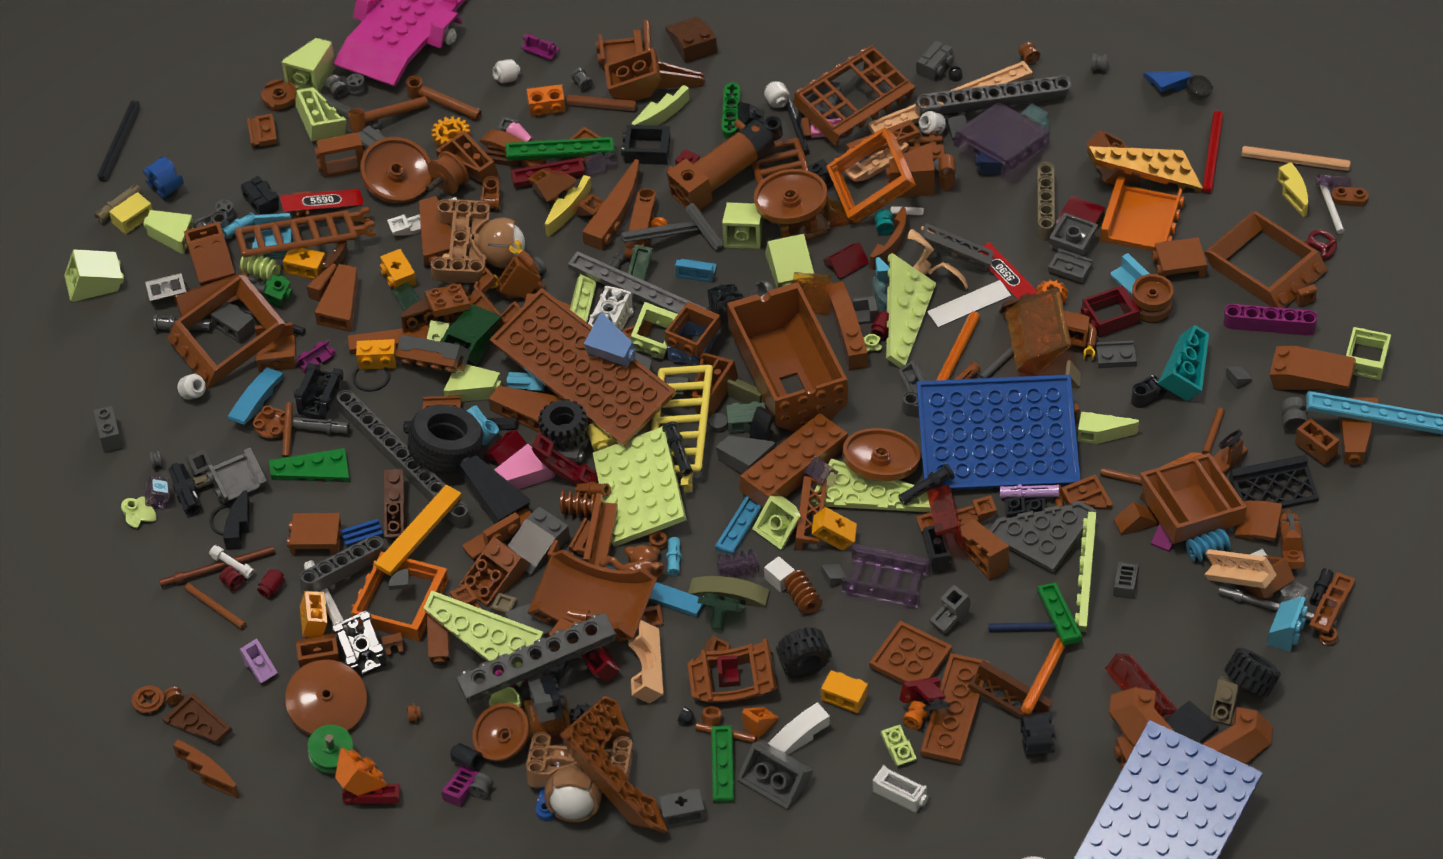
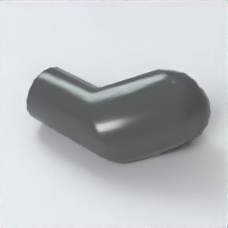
M248 276L249 281L260 294H264L265 285H260L256 276Z

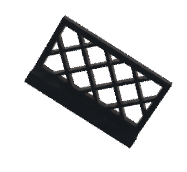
M1306 454L1231 469L1229 481L1242 501H1246L1247 498L1251 501H1262L1265 495H1268L1275 499L1274 503L1278 502L1284 508L1319 500L1308 467ZM1304 471L1306 478L1303 482L1294 477V475ZM1278 476L1288 478L1285 485L1275 480ZM1264 479L1270 484L1265 489L1257 485V482ZM1291 481L1301 485L1297 492L1287 487ZM1245 483L1251 486V488L1246 493L1239 488L1238 484ZM1272 484L1282 489L1279 495L1269 491ZM1303 487L1310 490L1312 496L1305 497L1300 494ZM1253 488L1263 493L1260 499L1250 495ZM1284 491L1294 495L1293 499L1288 501L1281 498Z

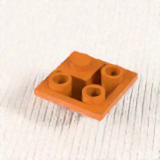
M343 747L341 748L335 778L343 789L359 796L384 788L387 785L383 779V773L374 767V761L368 757L362 758L360 754L352 749L348 751Z

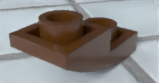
M347 241L339 242L338 246L334 248L333 254L328 253L327 259L322 264L323 271L332 264H336L338 267L339 264L343 265L348 256Z

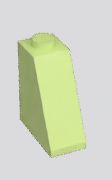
M150 210L148 217L144 219V228H146L147 234L151 238L181 254H185L187 244L184 231L194 229L192 215Z
M466 364L464 372L456 371V373L451 374L444 388V396L461 395V402L485 400L491 396L498 386H503V381H501L499 372Z

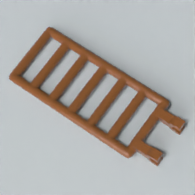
M799 138L774 142L775 149L794 145L795 150L765 156L751 164L757 185L763 180V176L782 170L801 168L808 171V164ZM798 157L799 159L797 162L761 170L759 167L762 164ZM816 216L808 219L811 232L819 231ZM779 224L782 238L790 237L788 224Z
M369 207L361 208L358 212L352 213L345 210L235 229L236 238L243 257L355 240L360 235L376 236L374 230H368L370 227H375L373 220H370L369 216H363L370 213ZM344 218L349 233L338 235L334 220ZM326 221L331 236L320 238L316 222ZM361 221L364 225L354 226L353 222ZM308 224L313 239L302 241L297 225ZM290 227L295 242L284 243L279 228ZM272 230L277 245L265 246L261 231ZM254 233L258 248L247 249L243 234Z

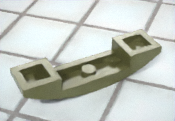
M702 576L692 578L688 593L703 599H707L708 595L746 600V605L766 608L769 589L738 578Z

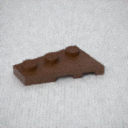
M193 692L162 719L165 724L215 744H219L233 731L225 721Z

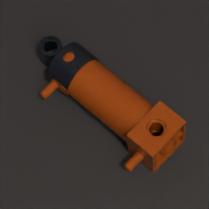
M769 116L764 120V125L758 120H753L747 125H744L740 120H736L734 125L739 131L692 164L689 160L684 159L676 166L668 167L666 173L671 196L684 208L691 203H694L699 211L713 202L711 192L775 149L774 141L779 140L783 136L781 119L777 116Z

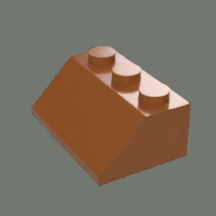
M1103 130L1098 131L1086 143L1088 148L1089 146L1127 148L1123 140ZM1095 165L1101 172V178L1106 184L1115 186L1118 176L1125 177L1124 185L1143 179L1140 177L1141 174L1132 172L1130 175L1126 174L1123 169L1115 168L1111 170Z

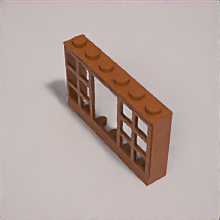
M871 45L868 48H863L857 55L850 56L846 62L836 65L830 72L823 73L817 80H812L806 87L799 88L794 94L795 97L792 104L837 146L843 133L850 136L854 126L858 125L862 128L869 117L875 120L878 117L879 111L881 109L885 112L889 111L894 101L900 104L905 95L909 99L912 98L916 86L910 83L874 45ZM864 61L869 67L861 72L856 65ZM850 69L880 96L860 110H857L830 83ZM872 70L880 77V79L873 83L865 76V74ZM883 81L892 88L885 94L876 87ZM827 85L832 91L823 96L818 89ZM814 92L819 99L810 103L805 97ZM833 94H836L843 101L835 107L827 100ZM822 101L831 109L823 115L814 107ZM845 105L854 112V114L847 118L838 111ZM833 113L842 120L835 126L826 119V117Z

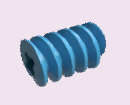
M1216 529L1215 532L1210 531L1208 534H1202L1200 537L1196 536L1193 540L1188 539L1186 541L1187 553L1193 562L1195 558L1202 562V555L1209 559L1206 555L1209 549L1224 551L1225 547L1227 551H1231L1230 539L1223 529Z

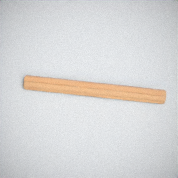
M1243 146L1242 156L1285 163L1291 162L1292 164L1349 171L1351 164L1350 160L1249 146Z

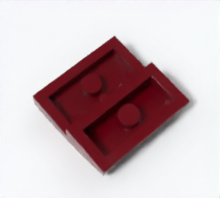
M1071 196L1064 206L1056 225L1064 213L1099 225L1106 208Z

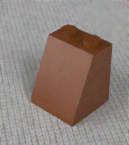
M926 144L903 154L916 185L899 197L934 195L935 170L932 144ZM894 158L889 159V167H886V178H889L886 180V185L902 176Z

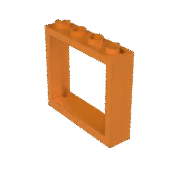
M885 127L879 131L877 130L875 134L862 140L860 144L847 150L845 154L834 159L833 162L826 166L847 217L857 224L916 185L894 133ZM888 143L902 176L855 206L842 172Z
M381 551V553H380L378 559H379L385 552H382V551ZM407 558L396 572L408 569L409 575L432 581L412 625L372 614L370 623L374 630L389 634L401 632V636L404 638L420 641L427 627V613L424 611V606L431 590L443 594L449 581L447 568ZM375 560L371 573H368L363 589H360L358 592L356 603L352 605L350 613L352 617L367 610L385 574L375 568ZM359 619V626L364 627L362 620Z

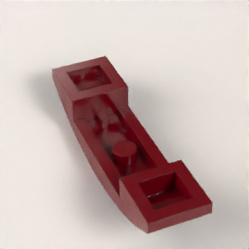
M537 433L532 451L548 469L575 485L597 481L598 476L595 470L586 464L577 465L552 448L554 442L541 433Z

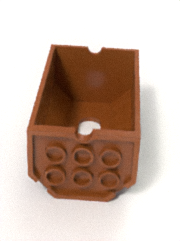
M799 282L769 290L765 296H758L756 294L727 303L729 330L759 392L762 394L769 412L776 415L774 419L776 426L796 432L819 413L831 421L848 404L847 377ZM797 375L804 389L787 394L780 380Z

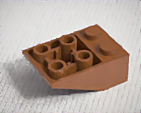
M219 222L184 231L187 248L199 284L235 275Z
M493 537L459 585L463 586L468 583L477 599L486 606H489L495 601L498 593L503 594L520 579L531 563L506 544Z

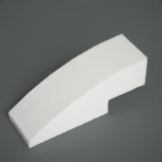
M817 702L795 717L768 744L789 755L812 741L814 734L830 725V716Z

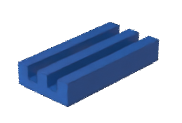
M378 519L341 530L346 548L371 536L384 537Z

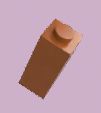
M427 614L428 657L433 663H445V660H450L451 632Z

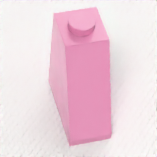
M529 444L494 469L517 489L555 477V473L536 457Z

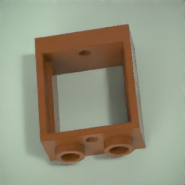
M359 132L316 140L318 148H314L316 159L320 158V160H317L318 170L323 172L324 178L360 171V164L364 153ZM355 149L356 156L329 162L325 161L324 155Z
M687 302L665 330V344L698 358L721 328L720 315ZM688 321L707 328L697 342L678 335Z

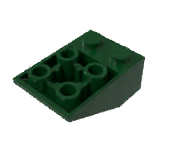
M472 304L470 306L471 309L466 310L446 330L441 342L461 345L469 349L470 354L467 363L478 366L490 342L489 339L494 335L502 316Z

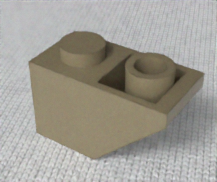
M1222 676L1219 678L1210 716L1212 720L1226 724L1231 723L1240 688L1230 678Z

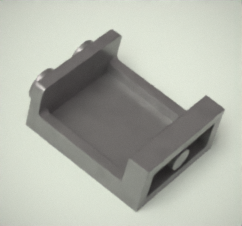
M251 448L243 450V454L218 465H208L206 472L209 483H213L215 487L214 493L218 500L221 499L223 505L236 500L244 490H247L248 494L266 487L267 483Z

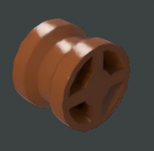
M1031 42L1024 43L1018 50L1019 55L1028 65L1034 64L1040 58V52L1035 49L1034 44Z

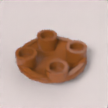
M269 405L264 406L253 421L256 433L265 438H278L284 433L285 411Z

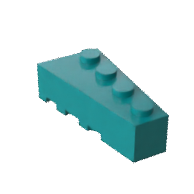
M1193 325L1182 333L1158 382L1159 385L1186 401L1202 392L1209 340L1208 332Z

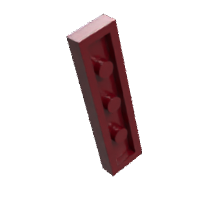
M582 158L511 170L514 188L531 185L528 178L541 169L567 173L572 177L585 175Z

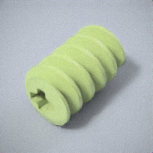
M263 255L242 256L239 264L240 271L250 276L254 275L264 281L271 280L273 274L279 276L281 270L280 265H277L275 259L270 261L269 257L264 258Z

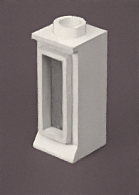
M884 765L873 779V792L915 813L920 806L924 807L928 800L927 786L923 787L889 770Z

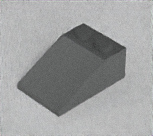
M539 506L526 518L508 547L531 563L525 570V573L532 577L548 561L547 554L554 540H558L559 549L570 540L569 526Z

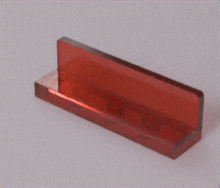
M950 485L927 491L936 535L952 531L956 544L964 542L956 503Z

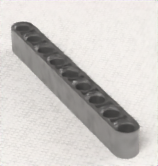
M1056 76L922 94L917 99L915 113L920 117L927 111L943 115L1062 99L1067 96L1071 81L1066 76Z

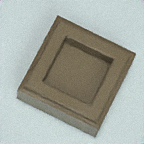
M498 593L491 606V612L505 616V612L515 608L517 598Z

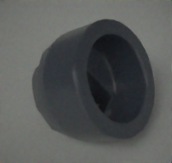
M958 66L951 67L948 71V78L954 82L960 81L962 79L961 68Z
M683 707L677 722L685 725L691 724L694 719L693 711Z

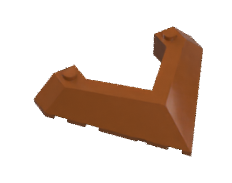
M1135 687L1111 694L1109 715L1113 720H1116L1121 727L1120 731L1128 742L1131 741L1134 747L1149 720L1174 731L1154 709L1156 691ZM1237 707L1231 720V727L1202 745L1241 763L1248 764L1258 753L1271 745L1273 726L1258 711Z
M603 696L560 735L572 758L632 825L666 833L668 830L656 799L642 793L637 786L633 788L625 780L628 776L618 765L614 767L613 763L606 758L608 754L603 749L605 747L604 744L613 747L616 738L625 737L630 732L618 701Z

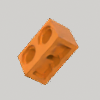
M562 84L527 89L530 116L566 112Z

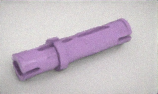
M1022 484L1012 487L1000 486L1001 499L1024 496V498L1060 497L1059 485L1022 486Z

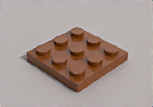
M899 621L869 662V668L902 684L903 682L932 678L951 653L952 645L905 622Z

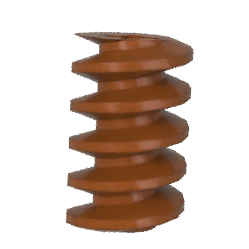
M562 490L560 509L563 515H566L567 512H569L570 516L576 513L578 517H581L584 513L586 518L592 515L595 494H592L591 498L588 499L587 493L581 498L580 492H577L576 496L573 497L572 491H569L568 496H565V491Z
M803 570L794 571L786 578L784 587L800 613L807 615L820 609L822 599H819V594L816 593L815 588L809 582V578Z

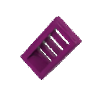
M461 766L442 790V799L461 807L470 793L468 788L474 782L475 774L479 772L471 771ZM463 774H467L472 777L468 778L466 776H463ZM460 779L465 780V781H467V783L461 782V781H459V780H460Z

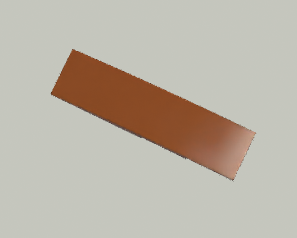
M1336 572L1332 583L1329 584L1326 593L1321 598L1309 627L1327 634L1330 632L1352 591L1355 578Z
M178 739L173 745L176 757L187 761L189 770L200 775L202 784L238 798L239 793L236 783L217 763L196 748Z

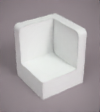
M780 557L775 558L764 567L765 579L780 593L785 590L784 582L786 578L795 571Z

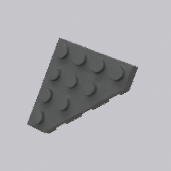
M1076 501L1067 506L1060 507L1058 505L1044 508V511L1025 512L1007 519L1006 517L998 518L989 531L1009 545L1010 550L1054 573L1083 533L1084 518H1088V512H1096V509L1081 501Z

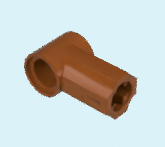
M944 154L939 157V187L944 191H950L955 187V157L950 154Z

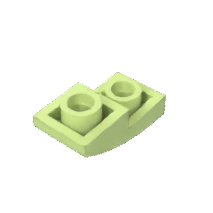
M901 725L881 731L880 734L897 767L917 759L909 740L907 741Z

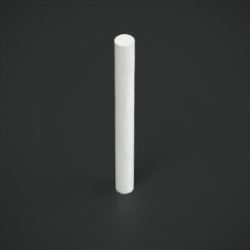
M1319 176L1317 180L1337 233L1342 234L1344 228L1324 176Z

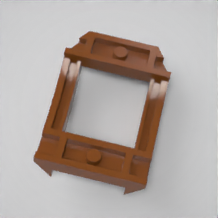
M765 638L763 642L755 645L751 643L728 650H701V654L696 659L693 658L687 663L692 698L707 702H729L752 698L776 690L778 686L775 682L771 657L773 652L768 640ZM736 655L738 665L751 663L754 686L735 691L713 692L710 667H718L717 657Z

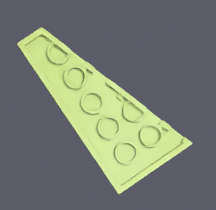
M835 459L830 460L821 479H827L824 507L932 512L939 499V493L929 490L904 506L899 501L898 495L914 485L900 480L877 481L868 479L850 470L844 462ZM817 485L814 491L817 492L822 489V485ZM815 498L809 501L812 506L820 504Z

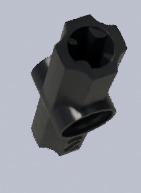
M174 463L168 471L177 499L181 501L185 514L196 515L201 510V505L196 495L197 492L193 480L189 478L184 464Z

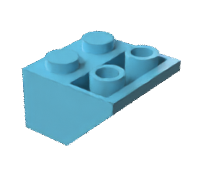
M1298 597L1281 602L1269 631L1267 645L1291 652L1293 644H1298L1300 629L1303 630L1306 622L1305 616L1308 610V606H1305L1306 597Z

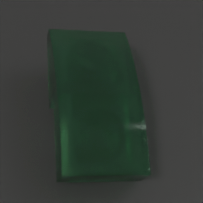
M408 282L391 290L404 311L420 301V298Z

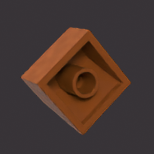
M1264 555L1263 557H1267L1277 574L1266 588L1243 586L1252 596L1262 599H1268L1277 590L1288 587V583L1295 580L1286 558Z

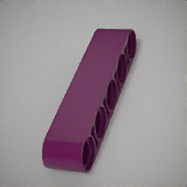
M1229 304L1224 310L1223 324L1229 329L1312 335L1316 331L1318 316L1311 310Z

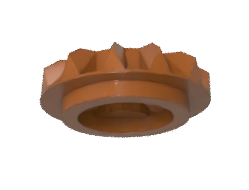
M156 686L141 687L133 694L132 705L135 711L138 710L141 714L148 712L151 715L152 711H158L159 707L163 706L164 694ZM144 697L149 700L152 699V703L145 702Z

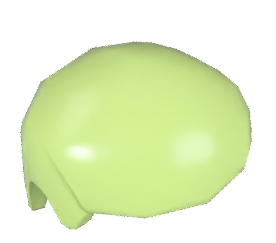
M507 687L491 694L489 700L490 706L505 702L513 703L520 708L522 705L521 697L512 687Z

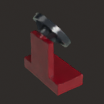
M938 677L903 682L899 698L903 704L927 700L930 704L929 706L922 707L923 711L951 707V702L948 703L942 700L945 699L946 695L939 689L941 680Z

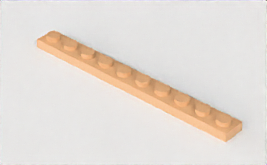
M1023 61L952 90L1024 81L1033 77V72ZM916 104L869 122L868 129L874 134L877 130L879 131L884 127L889 128L907 120H911L913 124L919 123L921 117L915 113Z

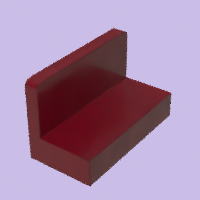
M852 243L823 259L825 266L833 267L837 278H842L869 263V260L861 244Z
M517 430L509 431L483 457L487 462L494 460L500 466L526 446L527 443Z

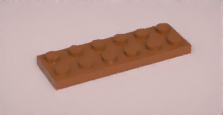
M950 653L940 690L946 695L945 699L942 700L948 703L951 702V707L934 709L932 711L920 750V756L961 764L981 697L980 694L968 688V684L977 673L978 667L983 660ZM979 678L975 684L982 688L985 681Z

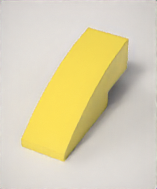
M1290 162L1279 167L1277 180L1283 186L1282 195L1305 217L1307 216L1308 209L1306 186L1300 173Z

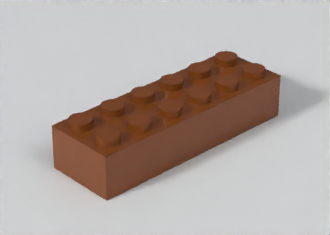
M819 413L740 475V491L762 508H764L770 496H783L786 498L803 484L804 476L812 477L826 466L831 459L836 458L843 452V445L848 438V433Z

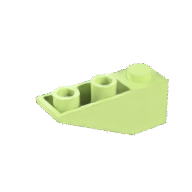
M1081 412L1077 441L1099 444L1138 434L1139 420L1092 412Z

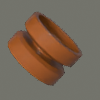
M1147 274L1135 280L1132 286V299L1140 310L1139 319L1147 322H1158L1170 315L1172 311L1173 285L1164 276Z

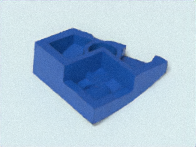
M1188 71L1144 72L1143 74L1151 86L1155 85L1160 92L1171 88L1179 91L1192 84V75Z

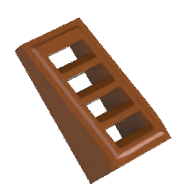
M336 264L330 265L307 286L310 299L320 302L337 269Z

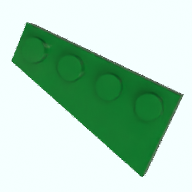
M345 448L269 460L272 480L296 481L298 478H304L307 481L325 479L326 482H334L335 479L350 482Z

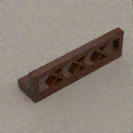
M983 660L978 667L977 673L968 684V688L1021 719V715L1026 713H1023L1021 708L1013 707L1011 701H1019L1023 705L1031 688ZM980 678L987 683L988 687L981 688L975 683ZM1000 690L1004 693L1005 697L998 698L994 695L993 691ZM1041 694L1033 711L1037 713L1049 712L1053 701Z

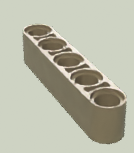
M1043 162L1038 165L1037 235L1041 240L1047 241L1055 225L1054 166L1049 162Z

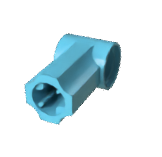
M508 373L507 386L509 388L544 392L545 385L530 373Z
M477 405L472 406L466 411L471 413L481 425L483 431L481 445H488L499 432V428L493 421L486 419Z

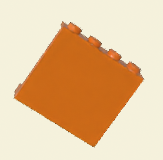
M1118 176L1101 227L1100 241L1148 251H1154L1155 243L1172 241L1173 236H1171V233L1175 234L1177 225L1175 220L1179 221L1181 210H1179V207H1183L1185 199L1182 196V189H1179L1176 196L1124 185L1125 177Z

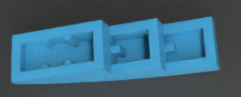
M266 368L239 398L229 413L228 419L243 425L262 410L264 401L273 395L274 387L283 380V373Z

